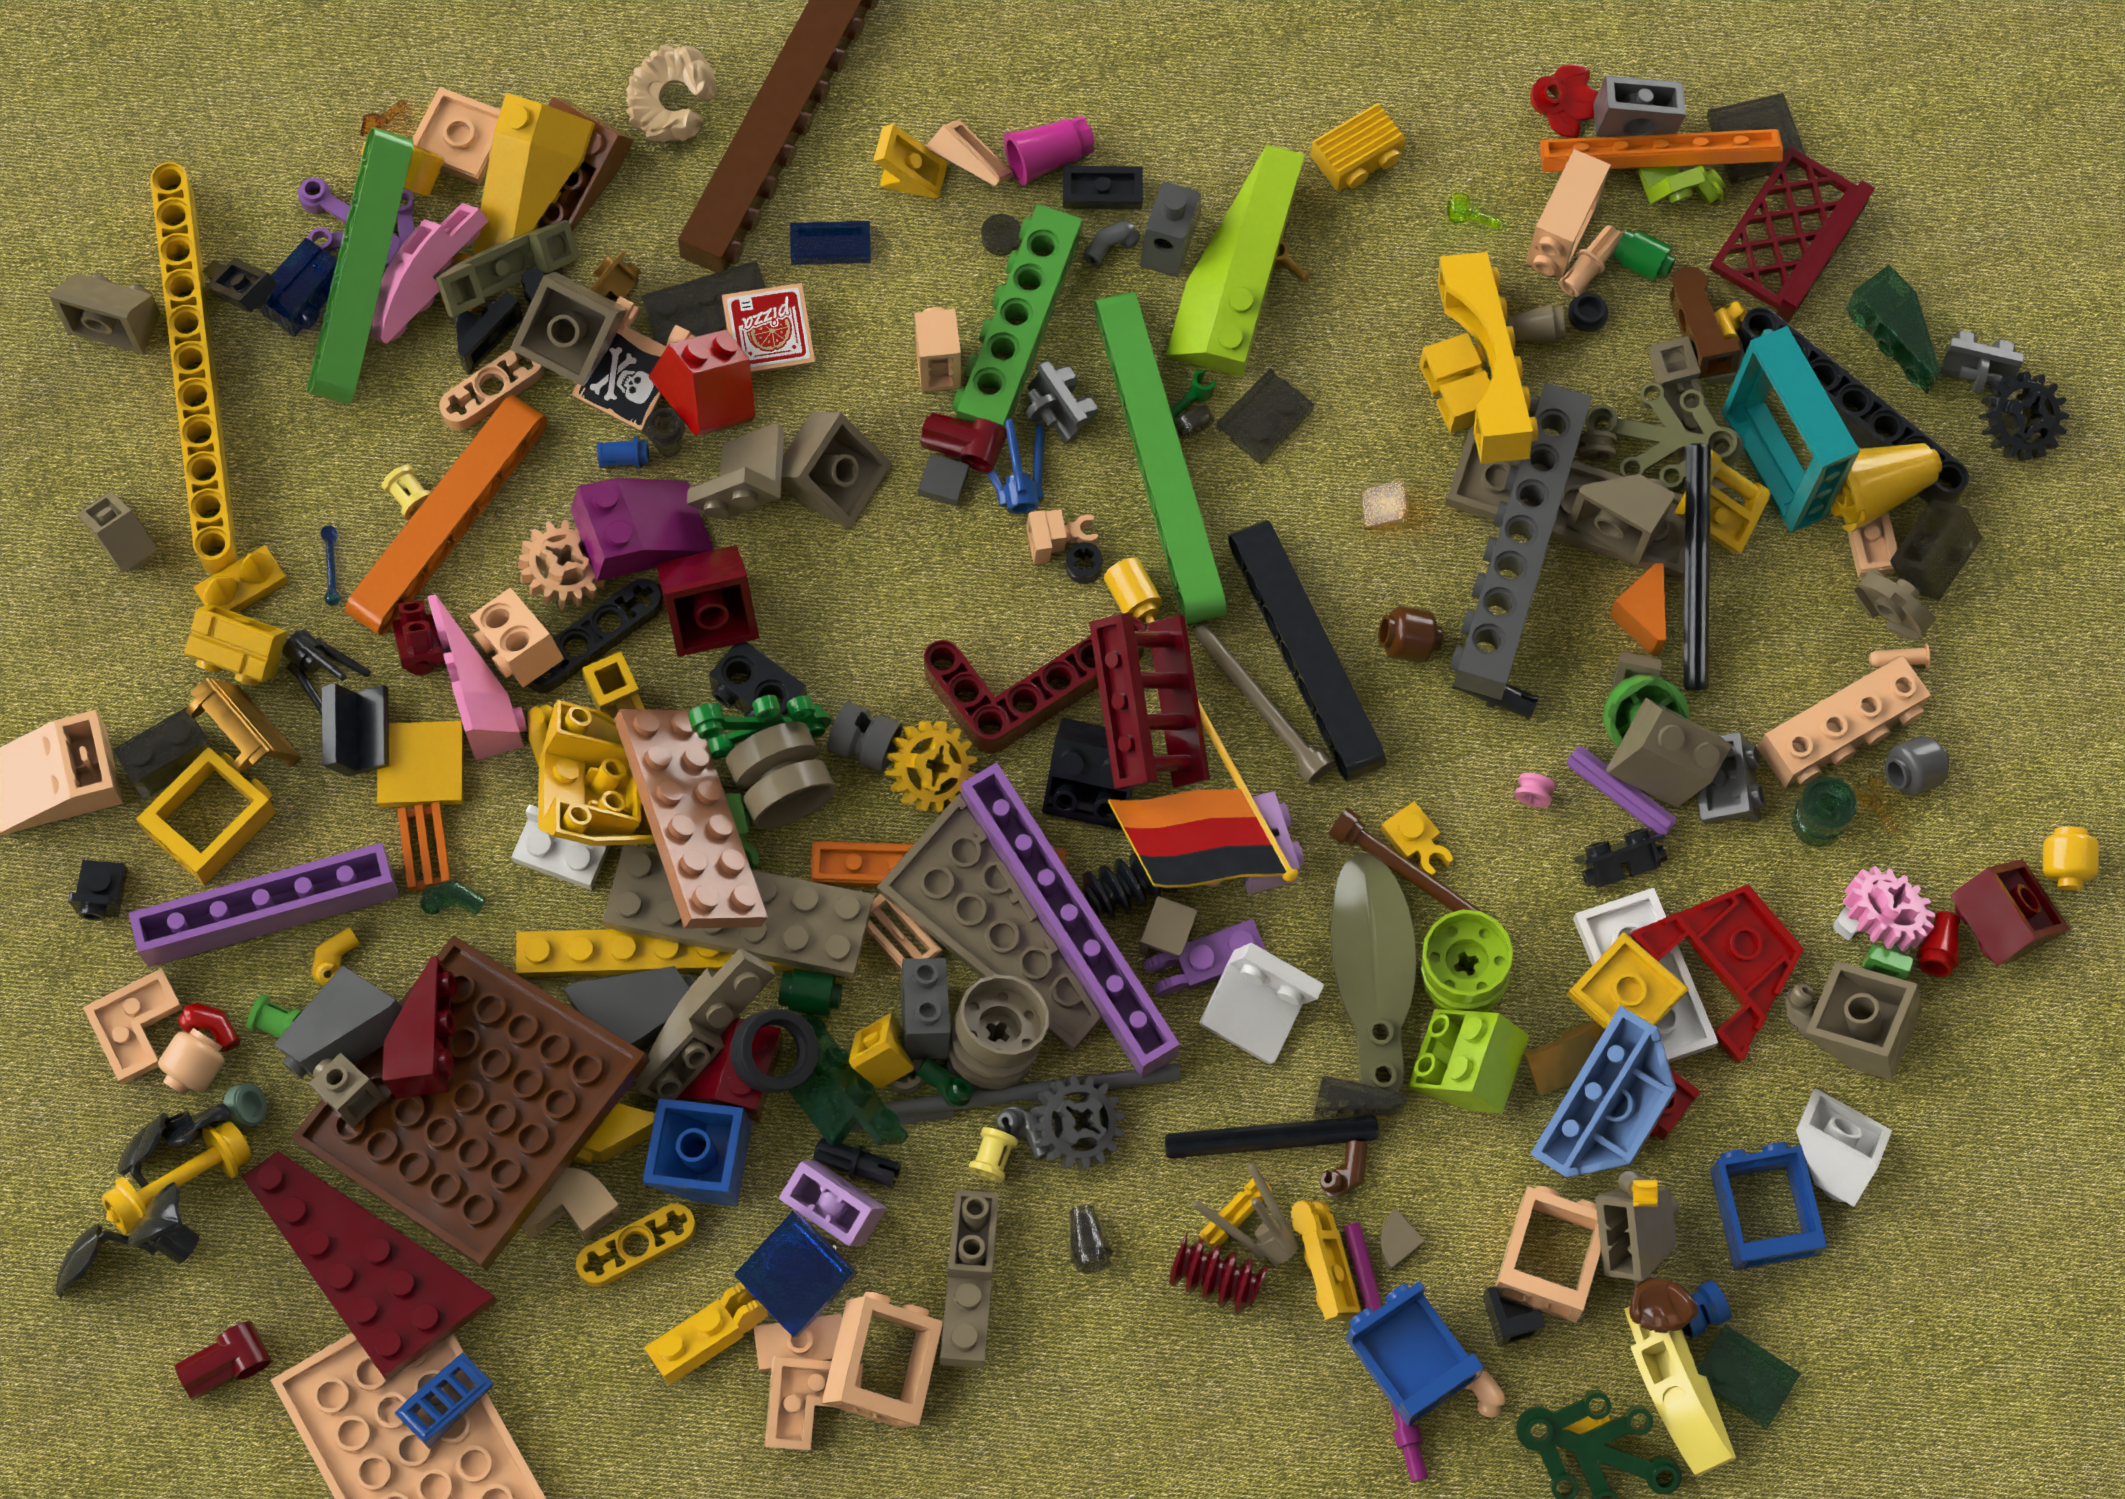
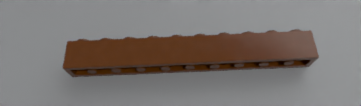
M879 0L808 1L678 238L680 257L722 276L725 275L730 264L735 265L739 261L744 248L743 240L747 232H754L758 226L762 213L760 208L765 199L771 200L779 184L778 175L783 167L788 168L792 163L796 153L795 144L799 136H805L810 130L814 117L812 112L817 103L823 104L831 87L829 82L834 72L839 73L843 69L848 55L847 48L851 40L856 42L859 39L865 23L863 18L868 9H875Z

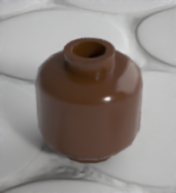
M1398 606L1389 615H1384L1378 631L1379 645L1385 649L1386 654L1391 659L1415 663L1427 661L1433 651L1440 649L1443 640L1442 627L1437 626L1436 618L1432 612Z

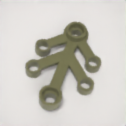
M1648 382L1643 385L1640 390V398L1646 408L1654 411L1663 427L1620 419L1617 417L1616 411L1606 404L1593 406L1586 415L1585 424L1588 431L1598 430L1596 425L1600 421L1606 420L1610 422V426L1603 431L1612 432L1616 436L1658 443L1636 457L1625 458L1620 464L1622 476H1630L1625 471L1632 465L1640 468L1637 474L1645 476V471L1683 448L1686 449L1687 445L1693 443L1709 444L1713 451H1715L1718 444H1728L1730 448L1727 452L1717 453L1721 456L1722 462L1727 466L1734 464L1740 458L1743 451L1740 435L1732 428L1719 427L1705 407L1702 393L1695 389L1685 391L1681 395L1679 402L1682 412L1688 417H1694L1703 434L1686 431L1667 402L1662 385L1657 382ZM1650 391L1660 393L1658 399L1654 401L1647 400L1645 397ZM1691 398H1696L1700 401L1699 405L1695 408H1688L1685 406V403ZM1686 460L1678 465H1667L1660 471V481L1669 488V491L1677 492L1683 488L1686 479ZM1670 473H1676L1680 476L1679 480L1675 483H1667L1665 478Z

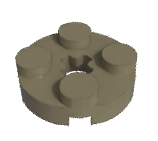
M1870 568L1854 589V596L1860 606L1872 618L1880 613L1889 620L1885 628L1902 638L1913 641L1918 640L1923 633H1926L1936 619L1933 613L1922 606L1916 599L1919 592L1912 584L1903 579H1899L1895 583L1876 569Z

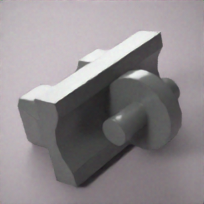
M1960 330L1956 337L1951 339L1940 372L1943 375L1973 381L1972 393L1981 394L1985 384L1990 386L1997 383L2003 384L2002 377L2012 374L2017 376L2023 363L2024 354L2016 352L2014 342L2000 339L1995 341L1992 346L1977 343L1978 338L1974 333Z
M1050 361L1039 364L1037 376L1027 387L1030 391L1027 396L1032 404L1026 410V415L1031 422L1044 420L1048 427L1054 426L1065 444L1075 441L1081 429L1093 422L1098 413V407L1091 397L1085 396L1076 400L1071 394L1078 383L1076 375L1069 366L1054 369Z

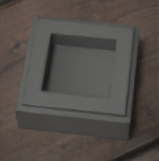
M930 454L918 488V495L958 506L969 473V465Z

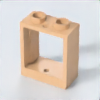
M1573 150L1536 225L1525 264L1532 266L1542 275H1553L1560 279L1564 276L1599 204L1611 164L1578 150Z
M1528 1186L1521 1199L1495 1283L1499 1297L1536 1310L1540 1309L1542 1312L1576 1323L1584 1310L1601 1253L1596 1204L1585 1200L1574 1202L1562 1198L1556 1190L1548 1187L1537 1186L1532 1188ZM1532 1210L1593 1230L1576 1290L1514 1269Z
M865 1292L863 1297L846 1300L822 1404L898 1428L919 1426L943 1321L928 1317L929 1310L923 1307L903 1305V1308L891 1305L889 1304L890 1297L875 1292ZM871 1316L916 1330L900 1400L855 1387Z

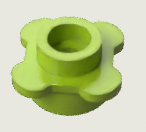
M1699 165L1705 182L1694 187L1696 193L1708 205L1717 199L1721 203L1724 202L1725 198L1723 195L1725 193L1723 189L1726 187V184L1714 169L1711 168L1706 171Z

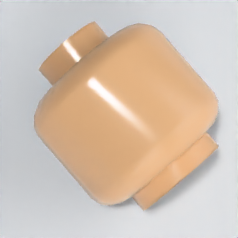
M194 1028L190 1033L178 1032L158 1061L159 1068L167 1074L163 1083L184 1096L189 1089L199 1093L205 1092L224 1065V1057L219 1052L223 1046Z

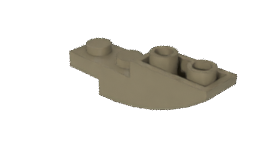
M739 948L718 972L706 968L677 1004L656 1038L647 1056L650 1061L639 1074L635 1084L637 1090L656 1100L658 1098L675 1100L725 1047L720 1035L776 976L772 965Z
M955 1190L940 1365L984 1369L999 1193Z

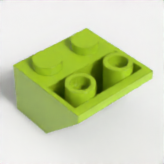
M1434 1009L1407 1087L1413 1091L1468 1111L1503 1114L1529 1035L1500 1013Z

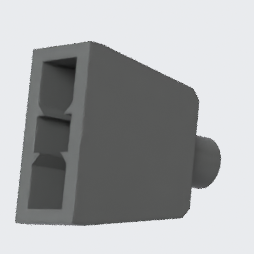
M1169 182L1161 184L1146 226L1140 267L1178 278L1201 215L1200 192ZM1162 239L1169 241L1173 247L1170 249L1160 247Z

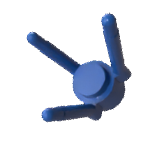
M1007 419L1005 425L1014 474L1006 478L1005 486H1003L995 468L992 472H987L997 492L999 506H1007L1008 512L1011 514H1023L1037 509L1040 506L1039 500L1044 499L1042 490L1044 426L1041 423L1036 425L1032 480L1028 473H1023L1014 423L1012 419Z

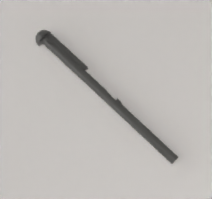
M1178 1063L1164 1065L1141 1079L1135 1069L1090 1075L1093 1076L1094 1088L1106 1083L1109 1085L1108 1090L1181 1080ZM1079 1076V1077H1077V1078H1078V1081H1079V1084H1080L1081 1080L1083 1079V1077H1086V1076ZM1065 1078L1059 1079L1065 1085ZM1055 1080L1019 1084L1000 1090H973L970 1102L962 1107L948 1105L941 1095L856 1106V1100L852 1098L843 1105L840 1117L846 1128L856 1132L863 1129L954 1118V1110L1007 1104L1031 1099L1032 1103L1041 1102L1037 1095L1042 1091L1052 1093L1049 1083Z

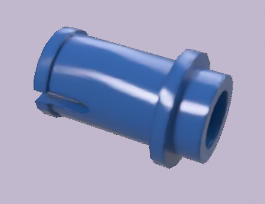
M634 436L632 441L598 442L597 456L599 468L636 465L637 469H641L642 464H649L648 440H640L639 436Z

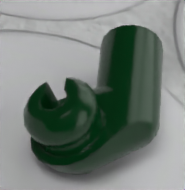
M926 1057L916 1072V1076L936 1088L948 1105L962 1107L970 1102L973 1095L972 1084L930 1058Z

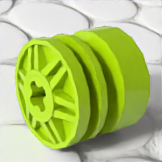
M1463 909L1444 915L1431 926L1424 938L1421 980L1425 994L1436 1007L1442 1010L1488 1012L1501 1002L1509 987L1513 947L1508 932L1498 920L1481 911ZM1464 964L1467 969L1474 968L1473 975L1468 976L1465 971L1458 972L1459 965Z

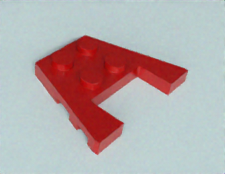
M1749 884L1638 928L1628 934L1629 937L1658 962L1685 939L1737 999L1741 1007L1714 1030L1718 1044L1735 1063L1741 1062L1746 1058L1752 1040L1757 1031L1761 1030L1767 1019L1766 1014L1776 996L1780 995L1804 950Z

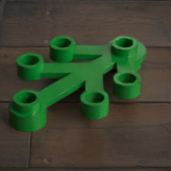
M775 695L762 696L753 701L752 706L756 717L724 716L721 705L718 703L702 704L693 708L688 713L692 731L698 733L700 739H709L707 742L711 757L715 759L727 757L730 751L735 748L734 744L742 742L755 733L774 725L793 721L803 722L807 725L812 738L815 739L822 736L826 732L825 728L832 722L830 714L824 712L823 706L813 704L811 697L807 695L795 697L787 702L786 705L790 717L782 716L778 699ZM724 730H737L728 734H722Z

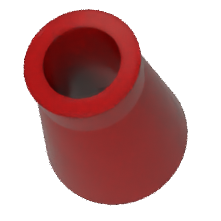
M1940 911L1935 914L1932 923L1934 928L1923 940L1916 953V957L1919 960L1918 967L1924 973L1934 977H1947L1959 965L1960 918L1954 913Z

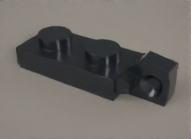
M233 258L226 266L213 260L202 271L211 279L206 286L217 298L249 313L266 304L271 297V292L279 285L268 272L236 258Z

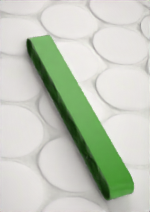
M1134 291L1094 300V309L1099 331L1181 614L1185 615L1186 626L1227 616V605L1137 296Z

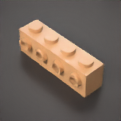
M1901 655L1765 733L1757 748L1785 789L1796 782L1803 786L1817 778L1822 773L1820 768L1830 762L1838 766L1856 753V747L1865 742L1872 746L1886 738L1890 734L1889 728L1901 722L1903 726H1907L1919 719L1925 713L1923 707L1931 694L1905 657Z

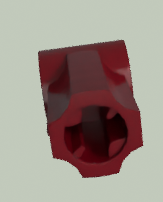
M932 412L930 416L926 417L923 424L920 443L922 448L960 458L970 468L987 473L992 472L995 468L1007 438V431L1001 425L987 419H976L971 423Z
M246 1321L225 1330L216 1338V1343L175 1364L174 1367L182 1386L190 1399L194 1401L233 1379L243 1380L261 1372L272 1363V1360L253 1322Z

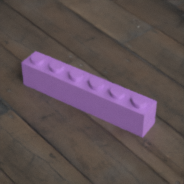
M378 843L129 912L137 951L146 965L152 967L399 898L389 857L383 844Z

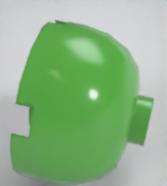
M1635 675L1622 680L1610 691L1604 704L1602 721L1606 733L1618 748L1645 698L1690 719V710L1686 697L1675 685L1654 675Z

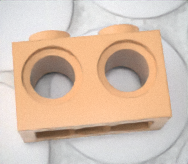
M931 307L923 312L914 313L916 355L921 392L961 388V351L955 309L945 310L942 307Z
M511 588L469 616L478 630L472 636L485 655L493 652L495 656L492 657V661L505 678L513 675L523 688L564 660L550 633Z

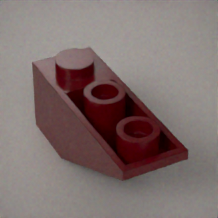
M437 956L430 957L384 1040L382 1081L397 1099L448 1092V1075H452L454 1070L453 1057L449 1050V1037L453 1036L455 1032V1021L450 1007L451 997L456 995V981L454 974L446 969Z

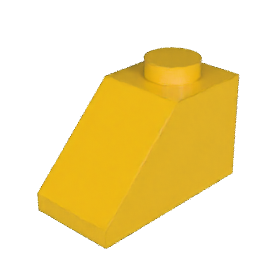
M617 1103L573 1161L582 1164H591L592 1159L606 1162L650 1138L656 1113Z

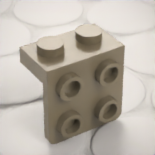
M773 423L725 442L721 449L720 476L689 488L687 504L703 511L704 515L725 520L780 499L784 428Z

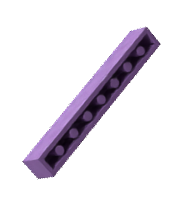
M996 762L962 782L961 796L966 802L968 810L987 835L994 851L1008 868L1037 914L1039 921L1053 939L1059 952L1079 980L1141 1079L1176 1059L1179 1055L1180 1043L998 763Z

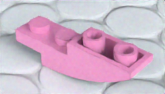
M461 203L440 225L424 219L409 235L395 254L382 277L369 337L384 344L399 338L405 332L406 324L417 313L425 311L433 304L434 296L440 291L438 282L433 276L447 269L453 261V256L463 246L475 241L481 233V228L489 221L480 209Z

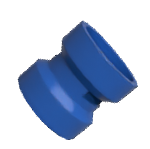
M1709 1280L1699 1285L1696 1292L1691 1294L1697 1303L1698 1313L1682 1330L1689 1338L1693 1339L1703 1334L1707 1326L1711 1324L1719 1326L1732 1318L1728 1302L1714 1281Z

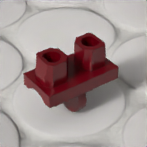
M422 600L400 603L398 605L400 620H393L392 627L402 670L406 669L414 675L428 674L436 668L437 664L444 663L443 651L433 615H426L424 601Z

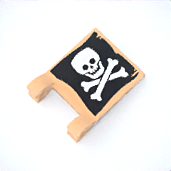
M619 296L616 303L627 308V311L613 342L585 386L577 384L571 395L643 432L662 397L660 391L648 378L649 374L668 344L694 338L695 336L678 325H675L667 346L629 328L636 319L640 308L635 306L633 302Z

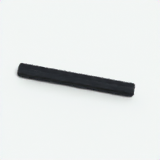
M1369 1115L1168 1133L1165 1136L1164 1143L1167 1157L1173 1159L1340 1144L1352 1140L1362 1142L1374 1141L1379 1136V1125L1376 1116Z

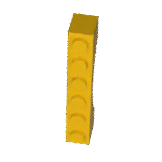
M1488 252L1440 256L1438 289L1444 313L1460 323L1475 338L1484 351L1491 368L1492 380L1486 393L1476 405L1473 433L1480 462L1484 464L1530 459L1532 442L1538 441V425L1536 417H1529V389L1527 386H1521L1520 380L1523 377L1522 361L1520 356H1514L1513 354L1515 349L1513 327H1506L1507 303L1505 297H1499L1498 295L1500 290L1498 268H1491Z

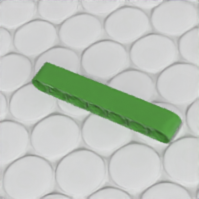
M372 127L366 139L307 387L309 394L349 405L354 396L412 155L413 139Z

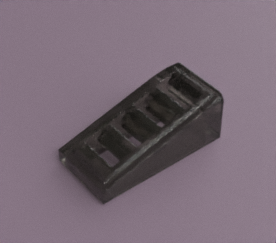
M1325 1076L1322 1077L1313 1117L1340 1118L1369 1115H1401L1406 1105L1407 1096L1400 1092Z

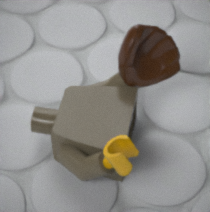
M1626 1171L1619 1176L1618 1185L1620 1188L1595 1197L1604 1276L1630 1279L1634 1282L1636 1287L1633 1291L1629 1312L1634 1323L1640 1324L1646 1330H1654L1657 1333L1682 1330L1697 1316L1698 1307L1695 1299L1680 1284L1655 1277L1659 1264L1675 1248L1674 1216L1679 1212L1678 1201L1671 1195L1668 1188L1658 1186V1180H1652L1634 1171Z

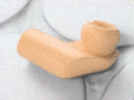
M1483 1370L1480 1378L1464 1389L1473 1391L1479 1399L1477 1405L1478 1412L1483 1416L1492 1418L1500 1414L1501 1405L1505 1404V1395L1493 1377Z

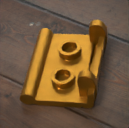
M207 678L190 692L195 699L189 704L186 712L191 718L200 716L204 711L208 713L240 750L241 754L233 763V767L239 773L245 771L251 765H257L265 756L281 759L288 768L295 766L301 760L298 752L239 685L234 686L232 683Z

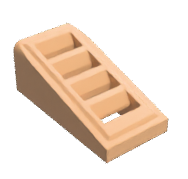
M960 120L943 125L927 144V147L933 152L994 186L1009 181L1014 175L1013 171Z

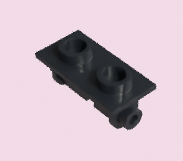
M1648 828L1633 830L1624 834L1625 841L1610 845L1609 841H1601L1586 846L1584 848L1586 854L1574 857V861L1587 865L1588 869L1582 871L1585 885L1587 887L1594 885L1595 888H1600L1625 879L1621 863L1627 862L1630 876L1660 868L1661 863L1667 861V856L1663 846L1656 847L1655 842L1665 839V836L1654 832L1649 833Z

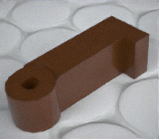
M1684 267L1674 274L1670 302L1682 336H1689L1701 371L1698 379L1737 372L1741 348L1737 337L1724 339L1706 293L1708 286L1706 274L1699 268Z

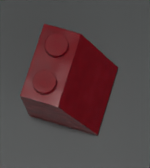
M737 545L655 563L678 657L760 639L748 577Z

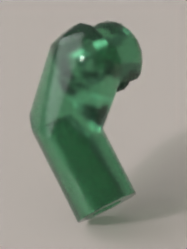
M448 879L430 885L425 889L420 899V907L425 913L436 915L439 914L440 910L458 905L476 916L487 897L456 879Z

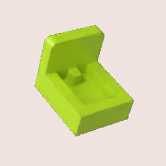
M1677 166L1637 169L1650 205L1667 199L1670 200L1671 204L1688 199L1693 196L1691 189L1705 182L1700 166L1679 173Z

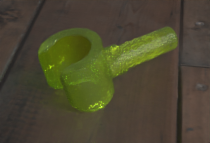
M1453 193L1451 201L1447 203V215L1453 223H1464L1471 220L1498 230L1501 226L1502 220L1478 212V210L1470 209V196L1467 194Z

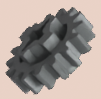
M1076 1074L1067 1076L1065 1078V1085L1059 1079L1049 1083L1052 1093L1048 1091L1040 1092L1037 1097L1043 1103V1106L1031 1108L1030 1111L1031 1114L1039 1117V1123L1030 1126V1131L1040 1132L1042 1136L1035 1143L1036 1148L1047 1146L1050 1149L1046 1157L1049 1162L1062 1157L1061 1167L1063 1169L1071 1168L1075 1160L1079 1170L1089 1168L1090 1159L1095 1165L1105 1162L1102 1151L1110 1154L1118 1149L1111 1141L1112 1138L1124 1136V1131L1116 1127V1121L1124 1119L1125 1113L1114 1112L1113 1106L1120 1101L1119 1097L1108 1099L1105 1094L1109 1085L1104 1083L1094 1088L1093 1076L1090 1075L1083 1077L1080 1084ZM1067 1094L1085 1096L1076 1104L1069 1099L1065 1100L1062 1098ZM1099 1111L1101 1112V1115H1102L1103 1126L1101 1125V1122H1100ZM1079 1114L1082 1117L1079 1125L1083 1129L1076 1131L1073 1128L1076 1120L1072 1116ZM1052 1119H1054L1056 1133H1054L1052 1128ZM1077 1141L1092 1146L1086 1151L1070 1149Z

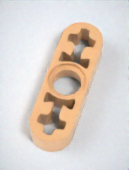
M508 350L442 396L439 408L444 423L454 430H464L473 426L495 411L508 396H517L538 382L544 374L545 367L532 361V369L519 368V360L524 359L527 362L532 360L512 350ZM504 369H508L510 375L513 374L514 382H510L508 374ZM496 378L501 380L504 386L498 394L487 395L481 391L482 384L488 379ZM475 391L476 398L481 403L480 405L476 404L475 398H471L470 392ZM456 403L461 407L465 406L466 413L460 415L457 411L453 412L451 406Z

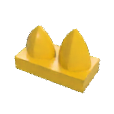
M263 545L195 585L193 588L204 606L213 604L238 613L289 582L266 545Z

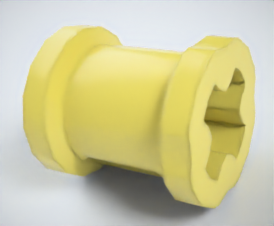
M407 464L391 471L385 477L381 487L385 493L393 495L402 507L401 513L404 518L410 520L430 495L431 491L424 490L414 477L415 470L411 465Z
M983 1127L980 1132L983 1138L975 1161H970L968 1171L981 1178L1003 1183L1005 1178L1003 1170L1010 1151L1017 1147L1019 1141L1014 1136L1001 1130Z

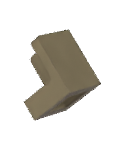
M1157 896L1140 942L1139 953L1147 956L1150 948L1175 957H1181L1188 937H1191L1196 924L1198 910Z

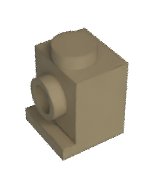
M341 1053L334 1059L326 1058L319 1062L313 1071L314 1078L308 1083L320 1098L352 1128L385 1098L372 1081Z

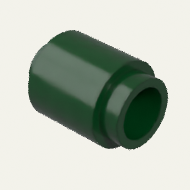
M794 969L793 973L783 972L778 1005L786 1006L788 1010L797 1013L829 1017L831 1009L839 1010L843 984L835 983L836 975L800 969Z

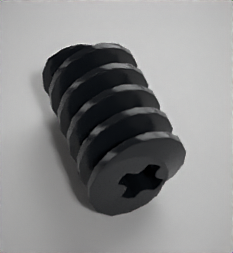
M1136 853L1131 854L1129 857L1130 867L1122 859H1117L1114 862V873L1106 865L1099 867L1098 879L1091 871L1083 873L1084 897L1099 920V911L1102 910L1111 919H1115V905L1120 904L1127 913H1130L1132 898H1135L1142 907L1147 906L1146 893L1151 892L1156 899L1157 896L1162 897V887L1152 885ZM1169 888L1174 895L1178 893L1177 888Z

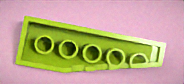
M1266 145L1186 282L1166 358L1244 378L1305 154Z

